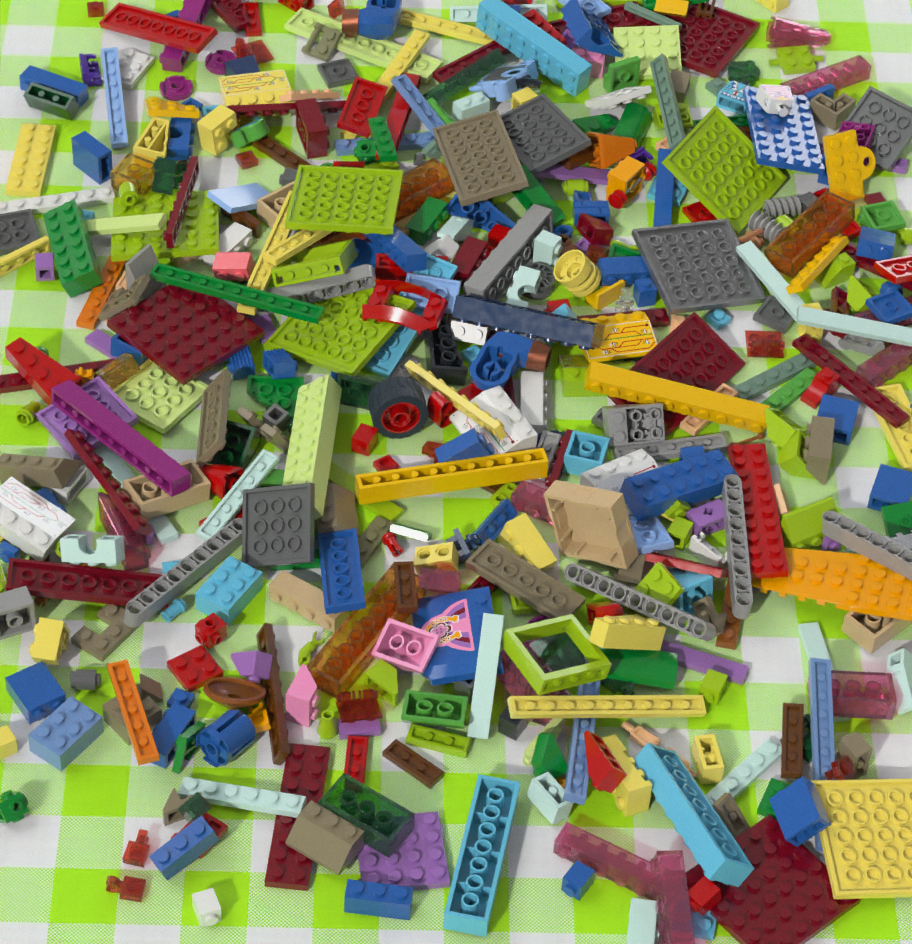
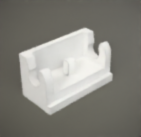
M702 531L699 534V538L696 535L691 537L689 552L702 563L720 568L728 566L727 552H725L724 556L706 542L705 534Z

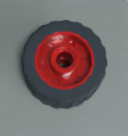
M398 376L384 379L374 386L368 396V407L373 426L378 428V433L384 437H389L390 439L410 437L422 429L428 420L429 412L423 390L415 380L408 377Z

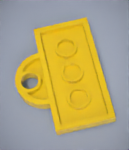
M854 129L823 136L830 193L839 203L863 198V180L870 177L875 169L876 161L873 152L867 147L858 146L856 130ZM868 157L869 163L867 166H864L863 161Z

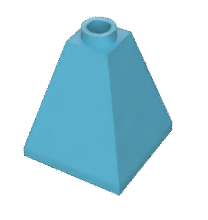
M679 568L668 569L685 589L672 606L696 616L691 605L692 603L706 596H711L713 601V577L711 575Z

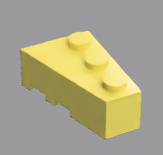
M524 513L506 522L497 540L507 550L544 573L553 569L557 559L527 514Z

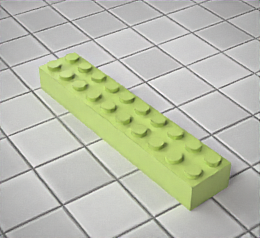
M330 374L318 377L315 381L304 384L298 389L282 484L291 485L310 482L315 484L314 520L322 517L324 512L342 388Z

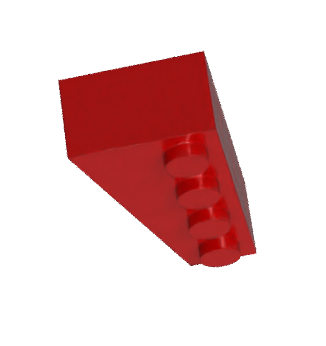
M19 337L5 347L6 359L48 406L52 404V387L71 380L79 387L82 386V378L23 338Z

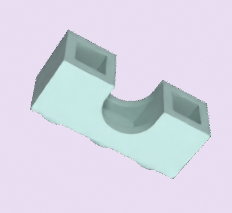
M520 265L519 270L515 271L513 275L514 283L512 287L508 288V298L504 303L530 308L529 302L522 301L520 296L528 292L537 293L542 280L541 271Z
M68 534L60 538L61 560L72 565L87 563L88 566H96L100 563H106V566H116L118 562L125 559L123 536L104 535L96 539L97 548L93 550L88 545L87 535Z

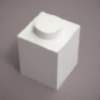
M213 888L192 894V907L200 927L212 926L222 921L221 907Z

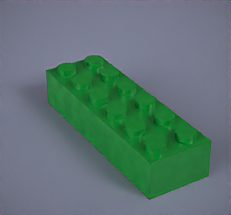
M75 199L44 213L43 217L60 282L70 298L102 284L103 280L85 215Z

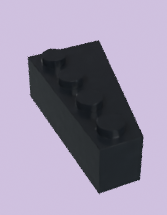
M442 317L437 329L432 331L430 329L424 330L427 372L431 371L436 379H442L446 385L464 386L468 369L463 364V357L457 350L456 341H453L448 322L445 317Z

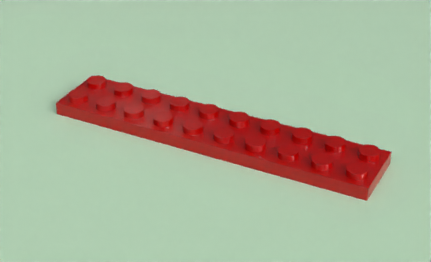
M765 443L728 445L729 463L742 481L751 579L788 577L789 570Z

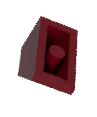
M580 213L576 229L591 245L609 246L614 232L612 227L605 221L585 213Z

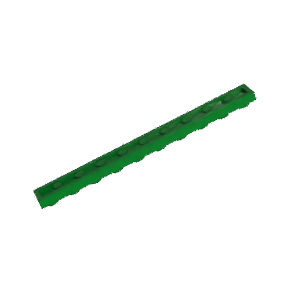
M158 262L149 273L151 280L314 324H319L325 314V307Z

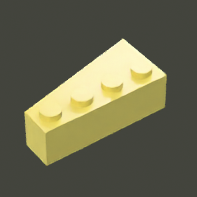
M639 614L623 616L605 615L604 617L595 618L589 642L601 648L660 651L666 627L660 625L656 619L646 618Z
M616 734L603 737V741L627 774L616 789L610 793L615 797L618 810H622L625 817L648 811L652 783L649 780L645 781L643 779L645 777L644 772L641 769H636L635 760L632 756L627 757V749Z

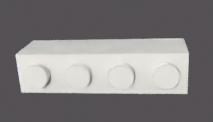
M521 371L520 412L538 434L537 438H541L542 431L546 430L547 420L543 419L547 413V406H543L547 401V393H543L547 389V380H543V372Z

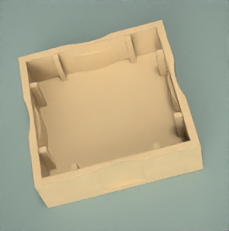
M555 480L543 494L549 516L554 525V534L560 555L581 560H592L622 569H628L639 555L623 493Z

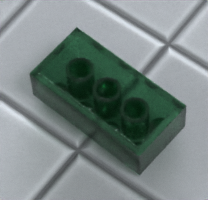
M345 773L318 801L320 806L364 830V844L388 858L414 830L415 813Z

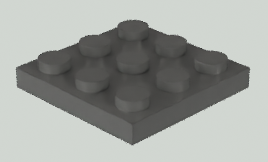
M31 209L0 214V256L9 254L40 239Z

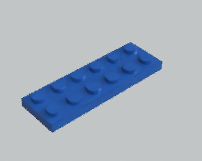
M352 528L317 534L326 614L366 608L357 529Z

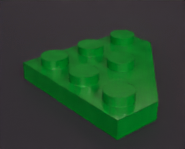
M248 375L247 394L267 410L276 403L289 412L290 422H293L298 389L304 385V377L274 380L271 376Z

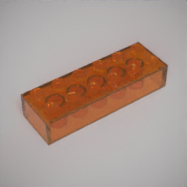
M826 190L764 249V254L768 261L778 272L794 278L807 266L808 262L814 259L816 254L822 251V247L827 245L831 238L838 236L855 220V203Z

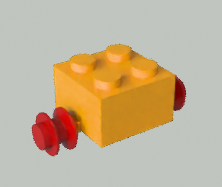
M627 156L614 169H611L607 175L606 200L616 209L624 208L642 191L643 180L651 181L652 177L656 176L657 170L655 166L649 162L642 163Z

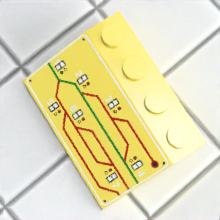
M284 69L218 77L222 102L225 107L229 105L294 103L280 102L279 100L280 95H286V91H292ZM240 115V117L236 119L244 120L252 119L255 117H246V115Z

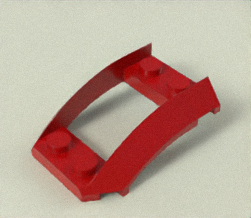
M374 280L376 286L367 304H362L363 321L376 319V322L394 323L417 331V334H421L426 329L432 331L438 328L449 304L445 298L408 282ZM394 291L408 292L429 299L422 316L401 308L388 306Z

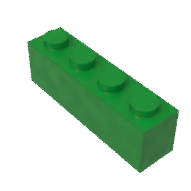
M522 164L521 166L528 180L529 187L512 191V193L526 210H529L533 204L552 209L553 228L561 225L566 218L564 212L544 190L542 184Z

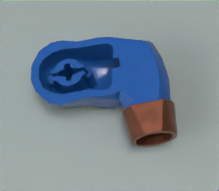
M368 0L366 8L342 9V33L347 38L360 35L374 40H386L394 34L400 23L402 0Z
M496 332L482 346L476 359L471 363L469 367L471 380L477 388L485 391L499 385L502 388L505 387L509 378L516 373L518 368L525 367L527 370L545 372L551 359L552 346L510 332Z

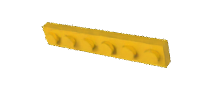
M835 236L831 238L830 242L822 247V251L806 264L807 266L799 272L796 278L791 280V283L786 287L788 294L804 291L849 243L848 237Z

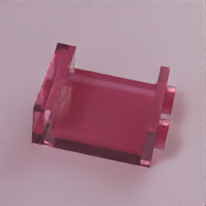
M420 567L418 581L420 590L439 593H452L461 590V572Z

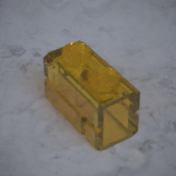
M123 353L95 372L96 377L100 376L113 390L117 385L122 384L141 370L131 354Z

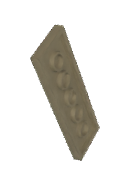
M224 369L203 391L196 464L201 467L210 462L218 450H222L226 444L229 390L232 382L230 380L231 372L227 369Z
M491 539L486 540L465 563V567L549 619L569 614L574 615L586 601L584 596Z

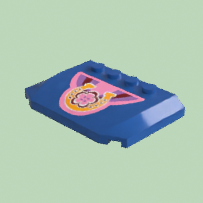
M489 586L420 598L417 602L418 612H412L413 626L441 637L424 673L420 674L423 677H427L432 686L475 679L483 613L494 614ZM499 653L497 675L504 674L501 653Z

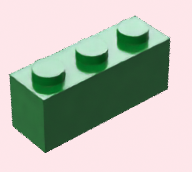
M429 196L405 226V234L416 244L424 246L427 241L432 239L434 232L439 230L441 223L448 218V203Z

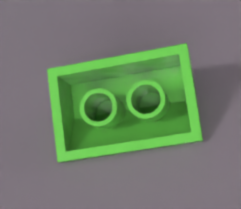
M406 690L401 721L412 724L465 729L468 697Z

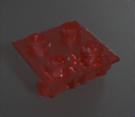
M239 37L235 40V46L231 47L237 58L254 55L257 64L274 60V57L262 40L245 44V40Z
M745 331L747 357L784 358L783 349L785 348V342H782L781 332Z
M373 688L363 690L362 698L361 690H358V699H356L355 691H352V699L350 691L340 692V694L336 695L335 703L341 723H355L362 720L374 721L383 718L377 701L378 691L373 690Z

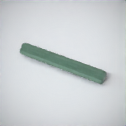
M627 1L624 5L626 11L661 26L679 25V31L682 29L680 22L635 3Z

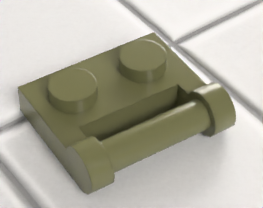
M316 22L314 31L301 51L311 57L329 62L342 37V33ZM322 32L323 35L315 50L311 49L319 33Z

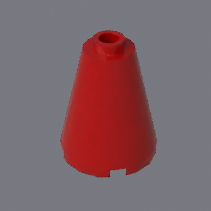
M206 463L203 467L198 466L211 483L210 491L221 500L245 472L243 468L238 466Z

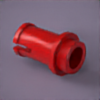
M387 532L382 536V543L387 545L393 557L400 556L397 552L398 550L401 554L404 552V549L397 541L395 533Z

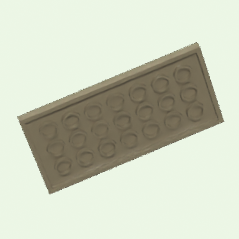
M498 109L432 128L461 207L529 187L528 180Z

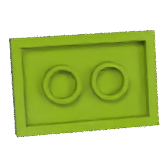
M657 562L634 588L670 605L685 590L660 562ZM620 604L627 615L639 614L643 617L651 618Z

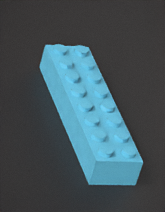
M483 0L479 3L476 27L480 31L487 34L491 39L501 44L505 49H508L523 61L535 60L538 72L572 96L576 97L588 87L592 64L501 0Z
M647 742L634 760L637 770L641 769L644 772L645 777L643 778L645 781L649 780L652 783V792L656 796L655 800L664 808L665 815L675 825L674 829L684 839L685 846L694 854V859L703 868L704 875L711 881L715 880L725 885L739 887L754 870V867L675 751Z
M478 774L444 912L443 929L487 937L518 804L520 782Z

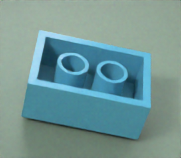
M229 556L195 593L196 610L208 616L214 612L229 626L263 588V572Z

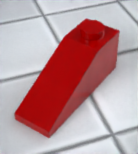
M586 730L584 737L588 775L593 781L592 785L599 791L604 790L612 793L627 774L603 739Z

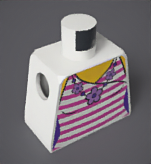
M759 84L755 99L766 113L779 114L781 117L790 113L793 97L789 86Z

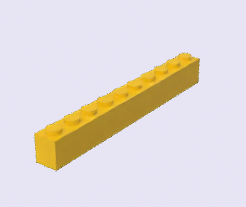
M595 361L590 362L585 374L584 389L594 393H601L641 404L663 403V410L673 411L682 415H689L702 420L749 430L754 433H763L767 427L765 410L770 408L769 405Z
M544 448L359 474L356 475L355 492L359 505L545 478L548 473L549 461Z

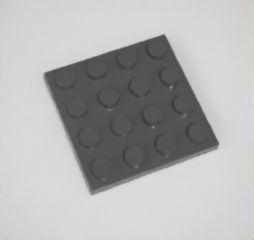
M869 86L846 119V121L876 125L870 150L875 156V165L887 172H890L912 140V107Z
M314 483L243 490V563L253 568L314 563Z

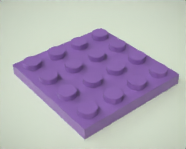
M100 376L80 386L81 389L115 413L116 416L125 421L129 426L132 427L139 422L138 417ZM53 404L35 413L37 420L73 460H78L81 457L65 437L64 433L67 429L79 430L84 433L87 442L93 445L95 449L103 444Z
M438 811L353 819V825L365 831L364 847L357 854L361 881L413 887V891L450 887Z

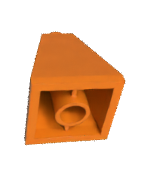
M586 132V136L593 140V159L589 161V166L605 169L633 154L635 149H637V142L634 138Z

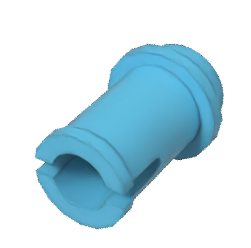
M181 598L178 600L174 599L173 604L161 612V616L169 623L178 614L184 613L187 605Z

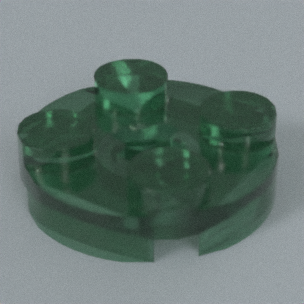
M752 60L732 61L728 67L727 78L729 81L739 83L747 81L750 86H753L757 80L759 81L760 70Z

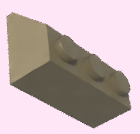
M812 415L811 423L807 422L806 434H809V436L805 438L804 447H808V450L804 449L803 461H806L805 469L822 485H826L832 455L835 419Z
M328 483L323 516L317 519L319 534L356 528L358 538H360L354 492L335 483Z
M311 800L298 814L286 840V845L339 876L364 847L365 831Z

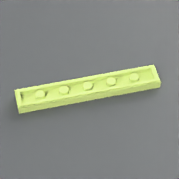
M165 213L89 219L86 220L90 236L160 230L167 216Z

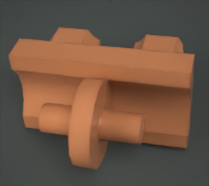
M762 228L754 231L749 230L741 237L737 236L740 244L752 241L759 251L765 245Z

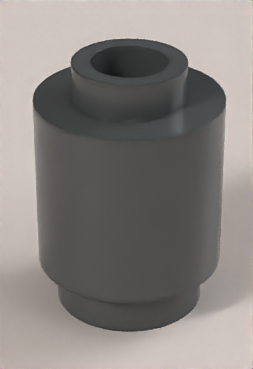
M76 669V671H71V688H76V690H96L97 686L101 685V674L97 673L96 669Z

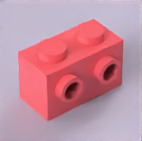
M216 252L212 271L217 279L249 281L255 267V262L251 252Z

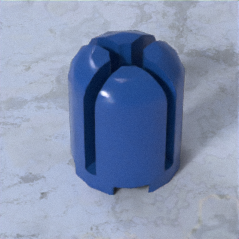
M236 709L228 710L196 735V747L200 746L205 754L203 759L214 767L227 765L254 742L255 726L251 719L241 711Z

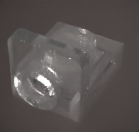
M629 287L621 288V295L618 296V301H616L615 313L633 311L634 300Z

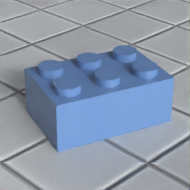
M70 696L28 735L30 751L62 772L104 732L103 716Z

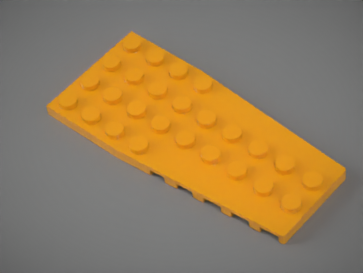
M784 547L789 570L788 577L751 579L752 587L760 588L762 593L767 594L768 590L779 592V596L785 598L787 594L798 596V600L804 602L809 598L817 600V604L823 606L828 602L836 604L835 608L912 621V580L861 554Z

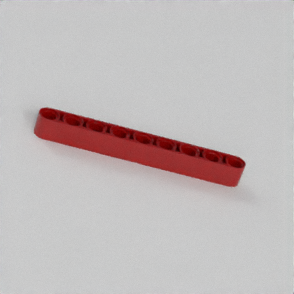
M404 73L419 90L421 75ZM398 90L386 121L396 152L412 108ZM376 151V160H379V157H378V154H377V151Z

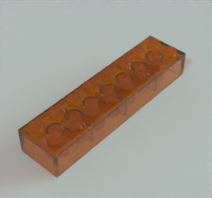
M393 564L365 596L366 608L353 610L307 665L317 685V689L338 700L343 698L375 659L371 653L388 618L404 623L412 614L397 613ZM415 574L418 602L420 598L426 597L427 579Z

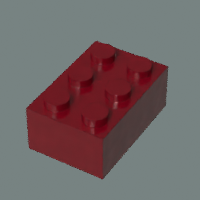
M316 98L296 100V130L307 159L326 157L327 149H330L329 139H327L330 136L329 126H326L325 115H322L321 105L317 103Z

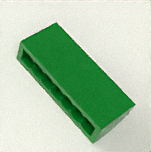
M627 103L613 135L634 138L637 142V149H639L652 123L651 112L641 104Z
M599 647L612 664L606 678L674 689L678 669L676 653Z

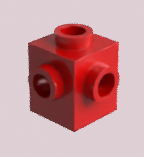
M214 612L195 624V639L199 644H203L208 649L220 644L227 637V623Z

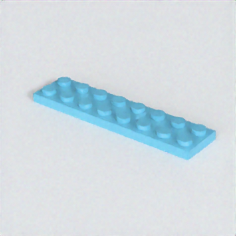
M427 253L426 270L414 271L413 274L452 280L458 271V266ZM414 309L412 313L422 316L424 312L421 309ZM400 325L363 368L388 379L417 337V331Z

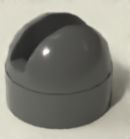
M416 152L413 165L423 166L426 162L422 160L427 159L426 156L421 152Z

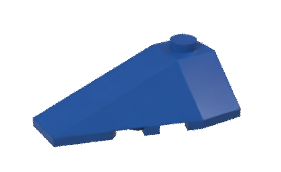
M455 194L448 203L447 210L451 216L474 220V227L490 232L495 224L510 229L516 225L490 199L461 207L457 194Z

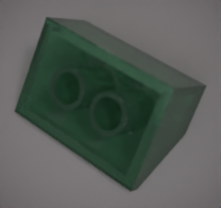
M338 373L337 383L342 388L340 404L369 410L368 396L374 386L380 382Z

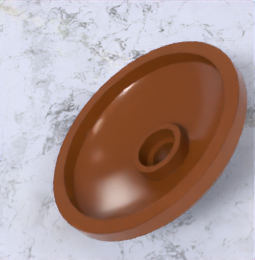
M239 677L213 678L206 681L203 687V691L209 699L230 710H238L255 705L262 701L266 695V689L261 684L249 682L248 679Z

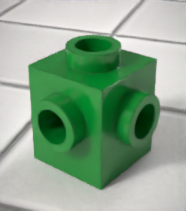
M368 138L357 141V147H354V157H357L358 161L364 162V165L379 161L376 160L374 141Z
M8 790L0 795V823L18 822L24 818L23 814L29 812L27 807L29 803L23 793Z

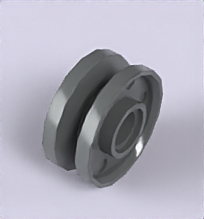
M535 262L524 265L525 267L541 271L542 280L536 294L528 292L522 295L533 300H542L550 297L555 287L554 270L543 263Z

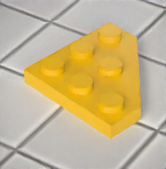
M155 96L144 99V106L148 116L199 118L200 116L199 109L194 105H183L177 103V101H166Z

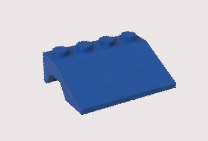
M570 0L561 9L562 18L567 23L566 26L571 31L570 34L575 39L574 42L579 48L583 47L587 51L620 58L623 56L607 24L595 13L589 14L580 6L578 0Z

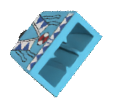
M730 81L718 92L716 106L739 115L746 114L743 89L744 87H750V84L747 81H742L741 83Z

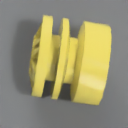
M580 250L567 251L557 260L554 266L553 274L555 279L575 297L588 296L600 283L601 271L599 267L590 261Z

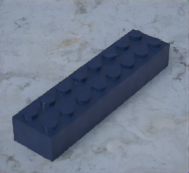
M468 294L456 295L452 317L458 318V322H475L476 326H492V329L498 331L509 329L510 333L518 335L526 333V337L537 339V337H544V341L547 342L561 341V345L565 346L579 345L578 348L583 350H594L595 347H600L605 325Z

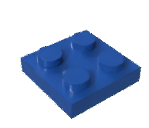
M897 289L866 299L865 305L880 322L895 324L912 317L911 304Z

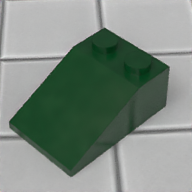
M227 420L226 444L207 463L238 466L245 471L256 452L262 435L255 427Z

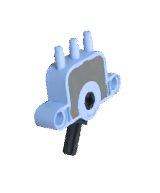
M526 60L516 66L494 69L480 81H477L476 85L470 86L469 91H481L487 98L496 97L497 102L511 99L512 93L526 87L539 89L542 82L536 79L538 72L535 60Z

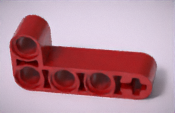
M471 383L457 392L460 396L462 394L471 401L482 393L483 390L477 388L474 383ZM440 391L433 392L428 398V418L440 428H445L452 424L449 416L458 410L453 407V403Z

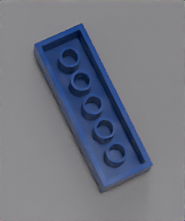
M716 449L625 478L619 493H623L626 505L637 521L640 522L664 514L677 500L688 502L689 505L719 496L722 492L724 478L729 474L739 475L720 449Z

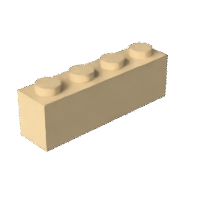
M284 570L269 584L270 599L304 616L307 620L321 625L324 629L335 633L348 619V611L326 614L323 591Z

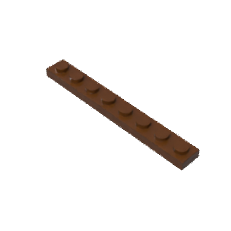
M265 622L256 634L258 651L273 655L269 679L262 680V683L266 689L264 699L271 724L269 737L273 764L281 766L287 756L290 755L291 747L288 743V729L286 728V713H284L283 706L284 697L281 691L282 682L279 677L280 666L277 662L275 633H273V625Z

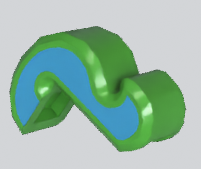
M257 116L253 118V122L231 131L229 136L235 148H242L246 144L268 135L270 129L265 118Z

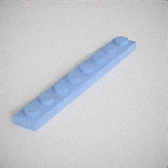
M117 47L101 49L111 148L129 147Z

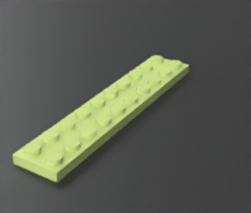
M301 7L285 23V30L309 39L314 31L316 22L341 33L342 23ZM322 32L319 33L316 39L318 43L323 35ZM342 33L336 50L387 69L403 46L389 40H374L360 35L347 38ZM420 53L406 73L421 75V82L427 84L432 78V73L443 66V61Z

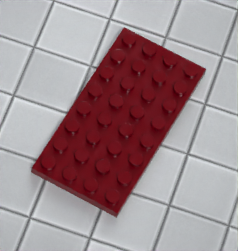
M693 312L629 370L715 391L733 377L746 363L696 312ZM607 395L616 405L641 404ZM663 410L665 438L688 415Z

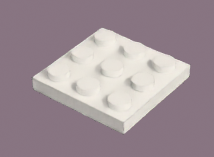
M651 86L625 87L586 100L585 104L586 107H593V109H611L618 107L620 103H630L635 98L647 97L646 94L652 92Z

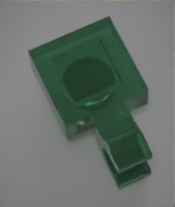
M609 678L600 680V684L613 694L619 691L623 695H635L632 691L635 685L630 681L626 682Z

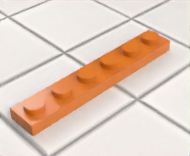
M109 256L101 271L103 283L93 287L76 320L77 327L95 329L99 321L97 316L111 293H113L125 269V263L128 261L111 262V256Z
M128 660L107 664V670L138 766L159 761V754Z

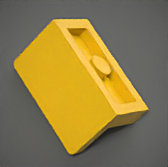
M656 0L654 12L686 18L689 1Z
M622 279L611 286H603L586 296L585 302L596 311L601 310L624 296L625 281Z

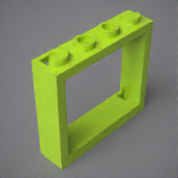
M354 239L305 248L279 265L274 266L271 269V274L275 287L344 274L358 256ZM335 265H338L340 270L336 271Z
M573 614L505 629L501 640L502 648L538 696L606 679L612 665L601 649L589 642L590 635ZM566 632L590 663L545 674L522 642Z

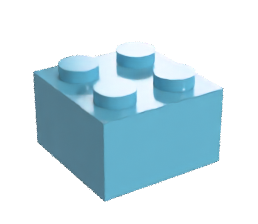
M573 430L564 455L563 472L581 476V473L605 464L610 438Z

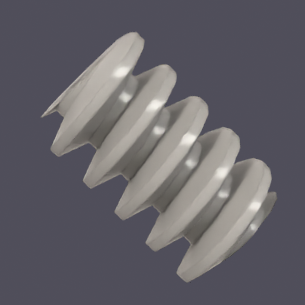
M796 195L786 196L785 198L779 197L778 199L773 198L772 200L766 199L763 204V212L767 216H771L772 220L776 219V215L777 217L783 214L789 216V213L791 217H795L796 212L800 216L801 202Z
M760 210L755 211L748 221L750 230L762 228L764 239L773 245L779 243L785 237L788 230L787 227H782L781 223H777L775 219L772 220L771 216H767L764 212L761 213Z

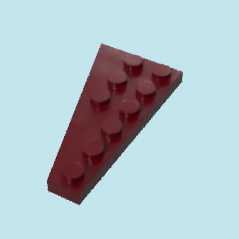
M241 0L212 1L210 7L234 32L241 31L246 26L249 27V21L245 10H243Z

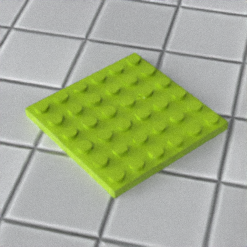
M716 105L661 162L718 220L728 219L736 236L748 224L751 215L755 211L760 210L764 201L769 199L787 179L777 167L756 164L752 142Z
M299 165L285 220V229L375 233L382 235L393 234L403 181V170Z
M210 190L192 192L174 249L167 248L166 241H163V231L166 230L167 220H170V211H173V202L176 201L177 192L138 195L137 203L132 206L124 205L121 202L120 196L114 197L112 217L165 213L167 218L160 230L112 234L111 262L129 261L147 244L152 246L157 259L216 255V252H219V205L207 197V192Z
M374 287L310 303L325 307V314L319 324L288 317L265 342V346L273 351L274 349L281 350L283 348L288 354H291L292 358L354 379L400 325L376 322V319L362 320V304H367L374 290ZM393 294L388 306L412 312L416 307V303L414 300Z

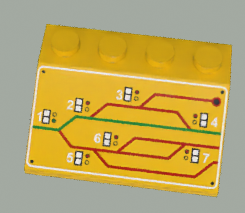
M634 311L631 314L618 313L615 316L581 318V320L605 325L600 347H595L594 350L580 349L588 363L591 361L603 362L645 356L658 344L650 320L645 312Z

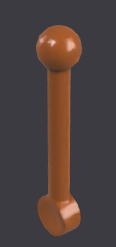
M758 433L757 436L738 443L731 442L730 445H743L757 439L762 440L764 439V434Z

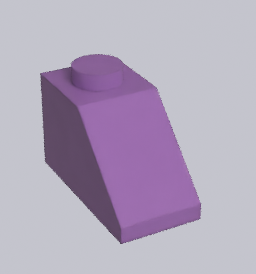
M258 650L231 653V659L240 676L248 678V681L253 683H260L261 680L269 679L273 655Z

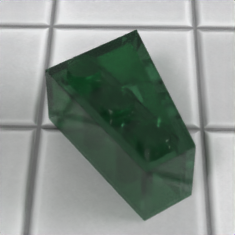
M177 155L158 156L153 166L155 173L152 191L172 195L173 189H178V184L183 182V173L186 172V164L189 163L190 158Z

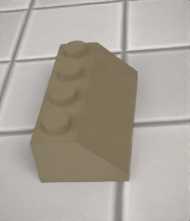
M3 453L0 456V481L3 484L10 477H13L25 486L63 489L83 463L79 460Z

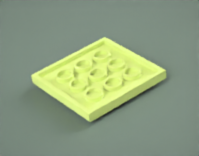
M679 25L613 27L614 39L623 54L621 58L615 57V62L638 56L641 59L639 80L653 79L650 62L662 53L667 57L670 73L672 69L682 71Z
M148 359L116 386L113 391L132 410L140 422L165 434L202 401L203 391L209 385L195 378L183 386Z

